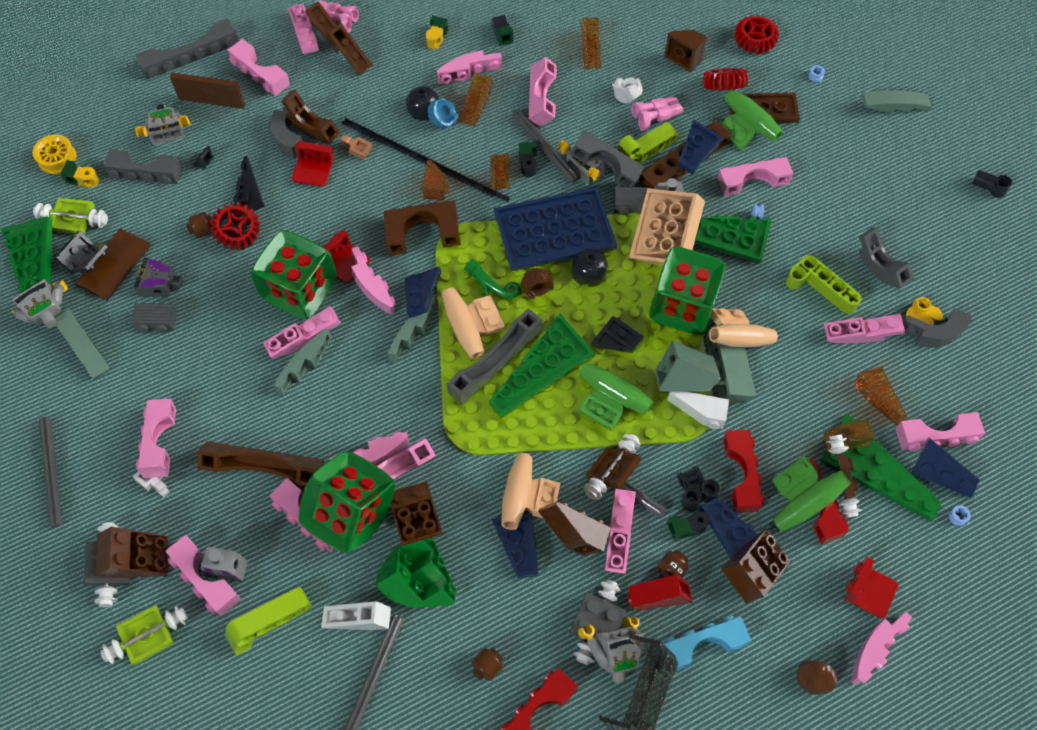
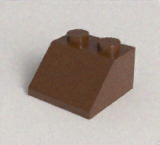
M695 30L670 31L667 37L664 57L691 73L702 61L707 37Z

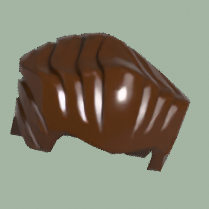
M530 269L524 274L521 280V287L530 299H534L537 295H544L550 288L551 290L554 289L552 274L546 269Z
M805 660L799 665L797 682L807 693L820 695L833 691L837 683V676L834 669L829 665L819 661Z

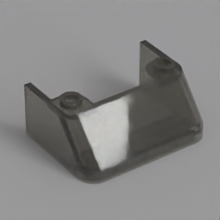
M630 634L629 639L647 656L623 722L604 716H599L598 720L611 730H656L655 726L673 674L677 671L678 661L676 656L661 641Z

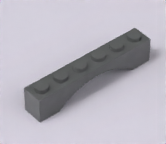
M229 19L213 24L206 34L189 45L169 50L148 49L135 56L148 80L229 48L239 42Z
M528 308L514 321L506 334L484 357L468 368L461 370L447 383L448 394L460 405H463L542 331V319Z

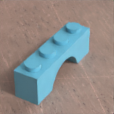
M730 616L723 619L721 624L714 625V623L703 626V630L695 633L694 630L683 633L682 638L675 640L674 637L662 641L663 644L660 646L659 651L668 674L689 667L692 663L693 649L701 643H716L727 652L748 646L751 638L742 618Z

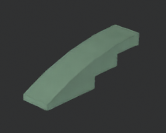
M880 90L863 92L861 94L865 108L891 114L896 109L911 112L914 108L928 111L932 107L928 94L920 92Z
M434 295L428 312L408 318L387 353L389 362L396 364L402 349L410 350L417 334L424 336L436 308V297Z
M70 309L55 317L57 321L56 326L94 380L111 370Z
M325 328L313 337L285 366L273 384L277 394L284 396L292 380L300 382L308 367L312 369L317 367L332 339L329 329Z

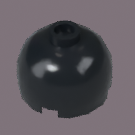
M427 86L413 88L406 99L407 112L416 120H429L428 106L432 101L439 99L437 93Z
M587 249L578 253L572 262L571 274L578 284L582 285L583 283L588 285V287L600 285L608 274L606 257L594 249Z

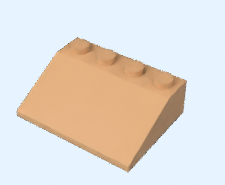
M647 189L629 258L663 267L667 254L672 247L692 250L705 201L697 193Z

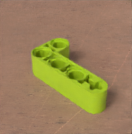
M666 122L637 140H634L630 135L625 136L619 142L618 151L641 164L674 144L679 139L680 134L669 122Z
M810 255L805 256L792 267L786 279V285L793 290L801 288L807 282L845 314L854 313L862 300L861 295L818 259Z
M301 587L295 588L232 620L226 626L225 637L235 655L241 654L253 645L254 639L306 613L312 607V604Z

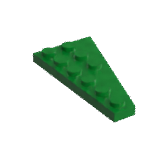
M46 216L2 228V234L6 237V247L9 248L11 253L9 257L16 279L19 280V291L22 293L44 279L50 284L52 219Z
M733 216L701 217L694 244L760 264L763 259L772 218L759 220L756 217H750L749 219H740Z
M559 313L552 325H549L544 335L537 340L522 359L521 364L517 369H514L505 384H502L489 403L498 416L503 418L592 359L595 353L562 314Z
M846 413L835 435L842 434V438H847L843 443L844 446L849 448L842 453L846 454L847 458H852L854 471H850L851 477H855L858 483L932 522L942 502ZM829 444L821 463L838 472L840 471L838 459L835 454L828 452L832 448L831 444Z

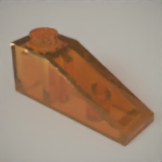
M582 18L581 42L584 69L601 68L599 18Z
M474 72L459 122L476 126L494 83L490 76Z
M509 153L490 156L489 176L493 190L509 189Z
M882 366L860 372L855 380V385L863 398L897 426L901 421H905L907 416Z

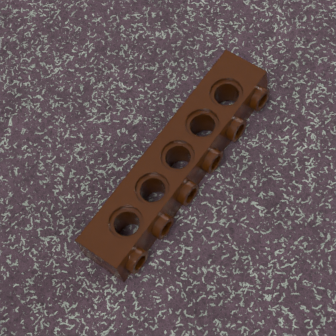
M718 121L706 126L723 136L722 141L707 159L729 143L731 133ZM682 142L674 151H669L661 160H656L651 167L643 169L640 174L639 185L654 189L658 183L667 182L671 178L678 180L687 174L686 170L678 166L686 142Z

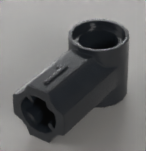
M978 170L972 184L989 190L991 195L996 198H1002L1012 185V180L1007 175L994 176Z

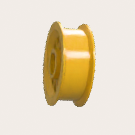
M49 135L40 139L35 144L32 152L41 170L49 174L61 173L67 160L75 162L77 158L76 151L72 147L71 142L62 135Z

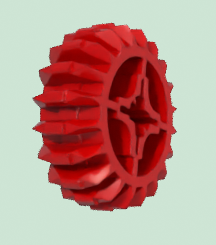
M758 14L755 17L750 15L749 18L745 16L737 24L734 33L735 43L738 44V48H743V51H749V54L753 52L755 55L757 53L763 55L764 52L768 53L770 50H773L779 37L778 26L775 25V22H770V18L766 19L764 15L759 17Z
M718 68L703 73V87L707 90H734L748 85V70L744 68Z
M231 202L230 207L224 204V210L218 208V214L213 213L214 220L210 221L212 225L210 230L213 232V238L217 239V243H223V248H227L230 245V250L237 247L240 251L241 246L247 249V243L253 245V239H258L257 233H260V221L257 220L258 215L254 214L253 209L248 210L247 205H244L242 208L241 203L238 202L237 206H234ZM228 218V223L220 229L222 222ZM232 222L234 225L238 226L239 231L237 230V228L232 227ZM247 225H251L250 230L243 235V230L247 228Z

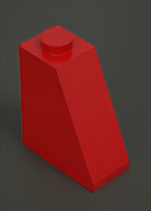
M677 574L629 586V604L639 611L693 603L689 582Z

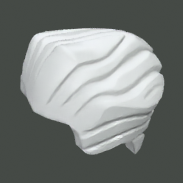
M632 77L625 80L617 78L615 84H612L615 98L622 103L632 102L643 91L639 78L637 80Z

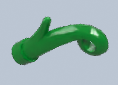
M471 259L464 268L470 276L477 280L485 296H489L488 289L507 299L515 298L521 292L520 285L516 282H509L503 289L474 259ZM509 288L515 289L513 292H508Z

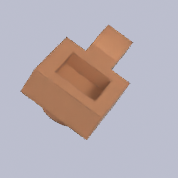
M344 134L340 139L343 142L342 148L349 150L350 154L363 160L373 148L372 143L359 137L353 140Z

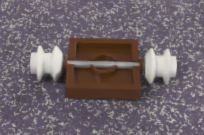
M625 434L623 436V440L618 442L621 450L607 447L586 473V477L591 485L586 484L584 489L589 498L593 500L601 499V493L607 491L606 486L620 489L641 462L640 456L635 454V449L640 448L639 439L635 435Z
M842 434L830 436V440L826 442L830 443L832 448L828 452L837 456L840 471L844 473L851 483L844 490V499L839 503V505L844 506V511L841 514H845L846 517L858 516V512L862 511V509L857 508L856 505L860 500L852 498L856 497L855 491H858L857 481L855 477H851L850 472L854 471L852 458H847V455L842 453L849 448L844 446L843 443L847 438H842Z

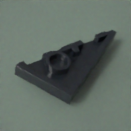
M246 155L241 162V177H238L236 194L233 201L235 202L234 206H237L239 202L242 208L244 205H247L248 210L253 209L256 211L265 207L250 160Z

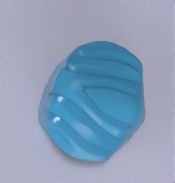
M444 98L434 100L428 106V117L436 127L442 129L449 128L458 117L454 105Z

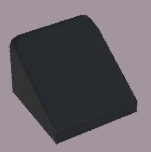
M207 145L194 163L195 166L205 169L214 156L210 146Z

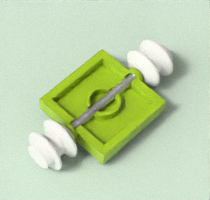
M58 198L54 210L50 204H45L44 206L42 203H38L33 209V215L36 219L46 216L52 219V232L75 234L77 231H81L85 235L88 224L91 227H95L97 224L99 228H102L108 221L104 210H100L97 213V210L94 209L93 201Z
M155 605L117 625L116 628L122 642L120 643L113 639L111 646L108 647L103 644V650L100 651L102 658L106 663L109 661L111 664H114V658L119 657L123 659L124 651L126 650L131 664L135 666L174 645L175 643L168 627L177 630V624L182 623L186 625L185 620L188 619L186 612L182 607L179 609L175 606L174 612L166 611L164 619L159 607Z

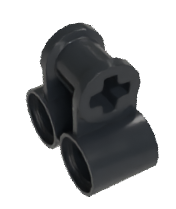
M693 466L691 470L685 473L680 472L677 474L678 481L685 491L681 498V505L687 511L697 509L700 501L708 503L714 500L720 491L719 484L713 479L705 480L697 466ZM705 488L711 489L713 494L706 493ZM687 496L694 497L696 502L688 501Z

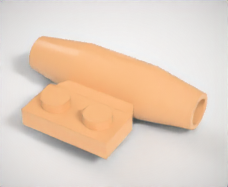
M448 288L441 295L446 315L454 333L470 359L480 358L484 355L480 334L490 335L504 330L505 325L491 295L473 300L467 306L455 288Z
M721 308L711 310L710 317L717 325L712 327L709 332V338L714 343L730 347H760L774 344L777 341L778 335L774 329L749 324L750 321L745 316V313L739 309Z
M519 453L508 474L502 500L501 525L509 530L518 528L525 509L532 513L533 516L543 518L538 512L539 508L557 502L560 483L545 478L532 480V457L529 454Z

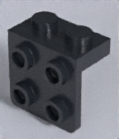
M77 231L54 259L70 273L89 272L94 268V262L105 255V249L108 245L106 243H93L81 231Z

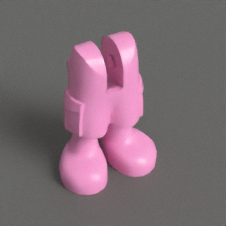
M319 1L335 23L342 24L347 32L350 33L352 22H356L359 17L358 8L356 6L343 7L339 3Z
M677 97L652 99L650 103L635 102L631 106L633 117L639 118L638 124L641 131L648 130L650 122L654 119L662 122L684 112Z

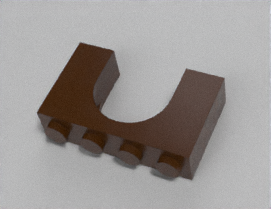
M455 200L384 210L385 237L389 256L407 253V232L412 226L421 222H431L440 228L443 248L461 245Z

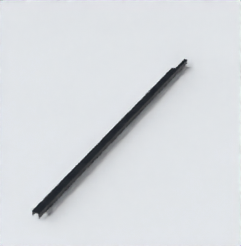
M347 118L342 121V124L491 197L495 195L507 202L510 200L509 197Z

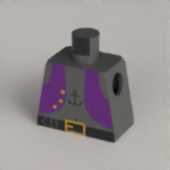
M144 257L134 289L139 297L169 296L172 287H182L183 277L176 276L170 264Z

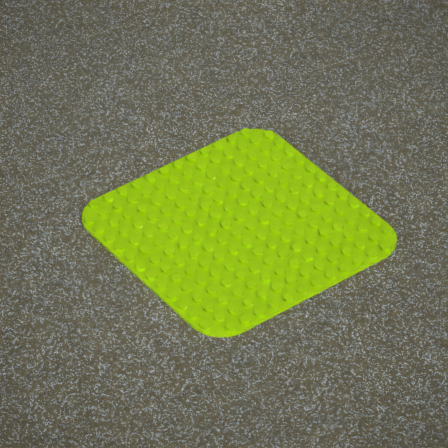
M620 213L607 214L617 243V249L601 252L608 262V274L604 282L594 287H588V285L583 283L580 285L574 280L571 274L574 258L511 272L496 220L460 223L461 245L443 248L441 238L439 239L436 246V267L439 266L442 271L441 275L437 276L443 425L449 440L457 448L473 455L619 447L618 442L623 440L625 434L635 435L639 439L640 445L670 444L694 440L707 430L708 426L702 425L667 400L669 391H660L654 371L672 340L705 353L703 334H691L667 327L653 321L649 317L650 306L657 291V284L663 267L629 258L641 213H628L626 215ZM471 259L476 260L480 267L503 289L509 282H516L521 288L520 294L512 299L503 298L488 289L489 295H491L505 325V329L490 335L480 334L484 355L477 359H470L459 343L446 315L441 295L444 290L455 288L467 306L473 300L485 297L483 289L477 280L464 270L466 264ZM535 268L550 271L554 289L551 290L550 288L546 294L537 295L534 299H530L521 287V280L528 270ZM509 288L508 292H513L515 289ZM529 308L542 319V331L463 405H460L448 394L447 383L461 370L468 368L484 357L501 340L514 321ZM561 313L595 353L594 357L587 361V363L606 369L633 384L653 400L654 403L646 415L623 406L622 417L613 431L607 429L578 410L587 395L595 391L592 386L579 376L583 365L503 418L498 416L489 401L502 384H505L514 369H517L521 364L522 359L537 340L544 335L549 325H552L556 320L557 315ZM612 316H615L644 336V340L633 353L596 348L591 346V342ZM712 389L711 391H686L713 397Z

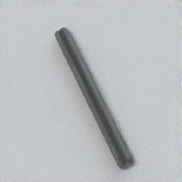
M520 109L514 111L513 118L534 142L536 141V144L569 182L574 183L577 181L578 175L523 112Z
M42 417L39 419L48 518L49 525L52 528L62 526L52 421L49 417Z
M398 615L392 616L389 629L384 634L343 730L358 729L402 626V617Z

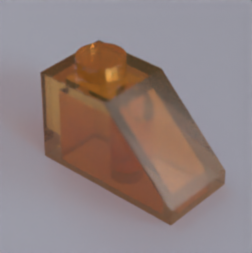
M427 160L422 187L423 198L445 201V194H449V183H446V176L431 160Z
M869 419L847 422L824 432L825 441H829L830 436L842 434V438H847L843 443L844 446L849 447L848 449L867 447L874 439ZM826 442L829 450L830 448H832L831 444Z

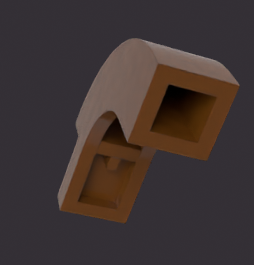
M291 90L282 99L281 102L288 111L286 113L287 117L310 138L321 143L330 144L340 133L331 119H324L314 114L305 105L296 90Z

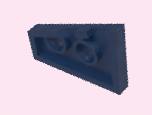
M693 119L678 166L693 175L719 145L723 136Z
M439 266L405 278L406 308L409 318L428 312L433 297L431 293L433 288L437 286V276H440L442 272Z
M929 437L912 470L913 475L972 498L980 481L979 478Z
M719 498L700 507V511L708 515L710 527L730 558L758 535L751 525L744 523L737 516V513Z
M532 514L523 515L518 528L515 530L504 528L501 525L502 518L491 519L518 579L539 576Z

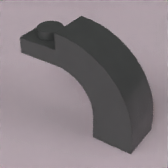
M284 106L282 111L278 109L274 111L270 127L278 149L288 157L296 159L298 156L295 147L297 141H303L301 136L288 130L292 122L287 117L286 113L288 111Z
M871 227L859 236L863 248L859 251L861 258L868 269L879 280L892 287L902 288L914 279L909 263L897 261L886 252L877 228Z
M954 308L944 324L931 325L908 315L903 325L906 334L917 337L915 344L938 348L956 341L969 325L972 315Z

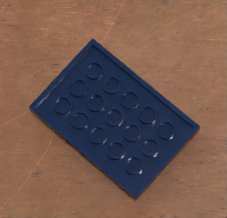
M597 187L494 208L495 219L511 272L573 259L578 253L587 249H594L599 252L617 249V243Z

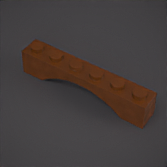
M207 441L198 450L197 469L214 472L229 470L261 471L288 478L296 485L306 486L316 470L324 464V459Z

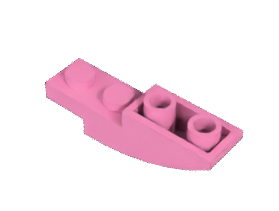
M304 4L288 7L302 53L318 51V44L309 17L305 13Z
M483 50L465 54L448 62L437 70L438 85L470 80L471 74L502 69L501 53L484 55Z
M358 246L351 248L352 258L355 262V265L351 266L352 275L356 283L376 306L390 315L394 314L396 302L392 295L389 296L387 292L389 288L386 280H382L380 274L375 276L372 268H368L366 264L368 260L364 251L361 252Z
M329 306L300 325L292 324L263 342L272 359L300 350L325 328L331 330L341 322L334 309Z
M901 314L867 320L859 317L824 323L827 342L833 343L883 341L885 337L900 335L905 332Z
M397 432L384 438L376 437L372 441H368L369 449H357L353 453L374 465H378L402 451L409 444L407 432Z
M615 489L605 571L626 574L635 491Z
M907 612L899 616L892 624L884 619L870 632L862 644L854 663L851 679L854 685L860 681L863 684L873 676L871 671L875 667L880 669L887 662L885 657L890 653L887 648L895 642L893 636L897 633L903 634L910 627L907 623L912 617Z

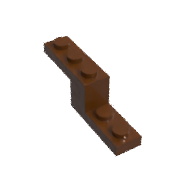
M319 1L305 10L306 15L336 53L340 51L358 75H361L373 65L342 24L337 26Z

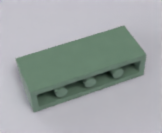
M709 330L705 334L709 355L714 357L720 374V380L716 385L719 398L728 399L729 403H741L755 398L756 392L745 347H730L714 343L709 338Z

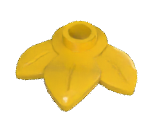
M925 297L915 299L912 307L906 311L905 318L908 315L931 325L934 324V321L943 320L941 310L932 306L931 301Z

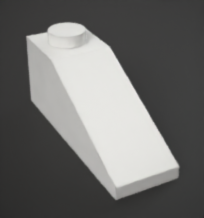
M669 391L667 400L702 425L708 426L711 429H723L727 418L728 399L686 391Z
M379 602L324 606L321 628L348 630L389 629L391 607Z

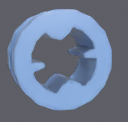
M820 65L812 66L808 75L809 79L814 82L821 81L825 74V69Z
M754 203L752 217L762 220L764 204L758 206Z
M962 505L954 507L949 512V520L957 526L964 525L971 517L970 511ZM957 512H960V515L963 516L962 519H959V516L956 515Z

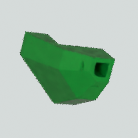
M433 537L402 546L400 543L388 555L377 572L375 585L391 601L410 608L451 606L455 604L457 590L449 576Z

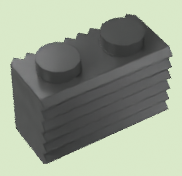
M615 187L614 213L623 215L636 212L637 214L641 213L647 189H651V187Z
M135 303L131 323L137 331L142 333L148 331L166 333L167 331L174 330L177 310L173 304Z

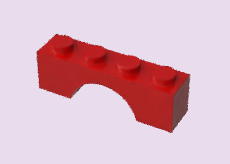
M750 430L726 431L723 437L725 456L739 463L744 472V482L736 486L731 494L734 512H758L762 505H764V494L760 493L761 476L757 474L756 469L758 458L757 455H754L753 451L755 447L754 437L751 436Z
M813 458L808 459L818 473V481L823 479L819 465L815 464ZM836 500L820 511L819 519L812 526L821 545L843 538L849 532L848 523L845 518H842Z
M559 668L555 672L551 670L543 679L545 684L540 689L536 687L529 695L531 700L527 705L521 704L514 713L516 716L511 723L507 721L500 730H531V717L539 707L546 704L564 706L577 691L578 685Z

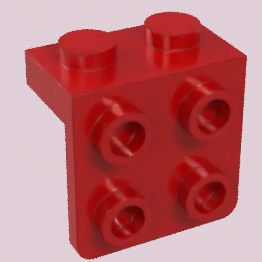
M297 141L295 147L298 160L291 177L292 181L319 187L326 186L334 162L332 148L327 145Z
M342 229L322 247L332 256L336 277L344 283H349L354 278L351 266H354L355 262L352 258L351 248L355 246L350 243L348 233ZM366 255L368 260L366 264L368 265L370 263V257Z
M866 557L862 562L858 561L853 570L855 575L853 579L848 581L845 587L847 593L844 600L879 619H883L889 610L899 584L895 580L872 569L875 561Z

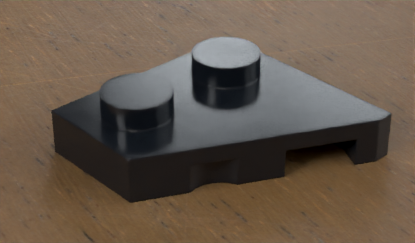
M612 316L591 342V346L633 353L644 340V336L615 316Z

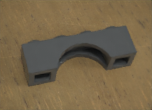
M585 130L570 152V155L583 163L590 160H601L607 163L615 174V182L622 187H633L644 169V166L640 165L637 161L632 160Z
M110 149L104 164L109 177L115 179L124 178L147 182H163L165 184H178L183 168L178 156L160 155L151 163L136 164L131 161L127 151Z

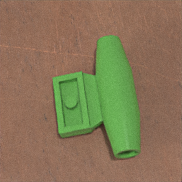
M730 90L725 95L724 100L736 114L728 116L721 125L731 133L729 141L740 151L753 140L756 132L773 142L782 136L783 130L771 115L752 99L736 90Z
M586 362L579 372V376L595 389V391L587 395L578 409L579 412L613 431L622 417L623 406L646 415L654 403L636 386L606 369Z
M803 456L772 479L781 495L791 500L773 518V521L782 532L805 522L832 503L851 484L842 471H838L818 481L817 471L808 458Z

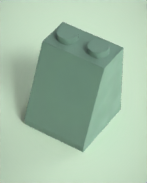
M672 340L654 371L660 391H711L713 386H716L720 380V374L714 357Z

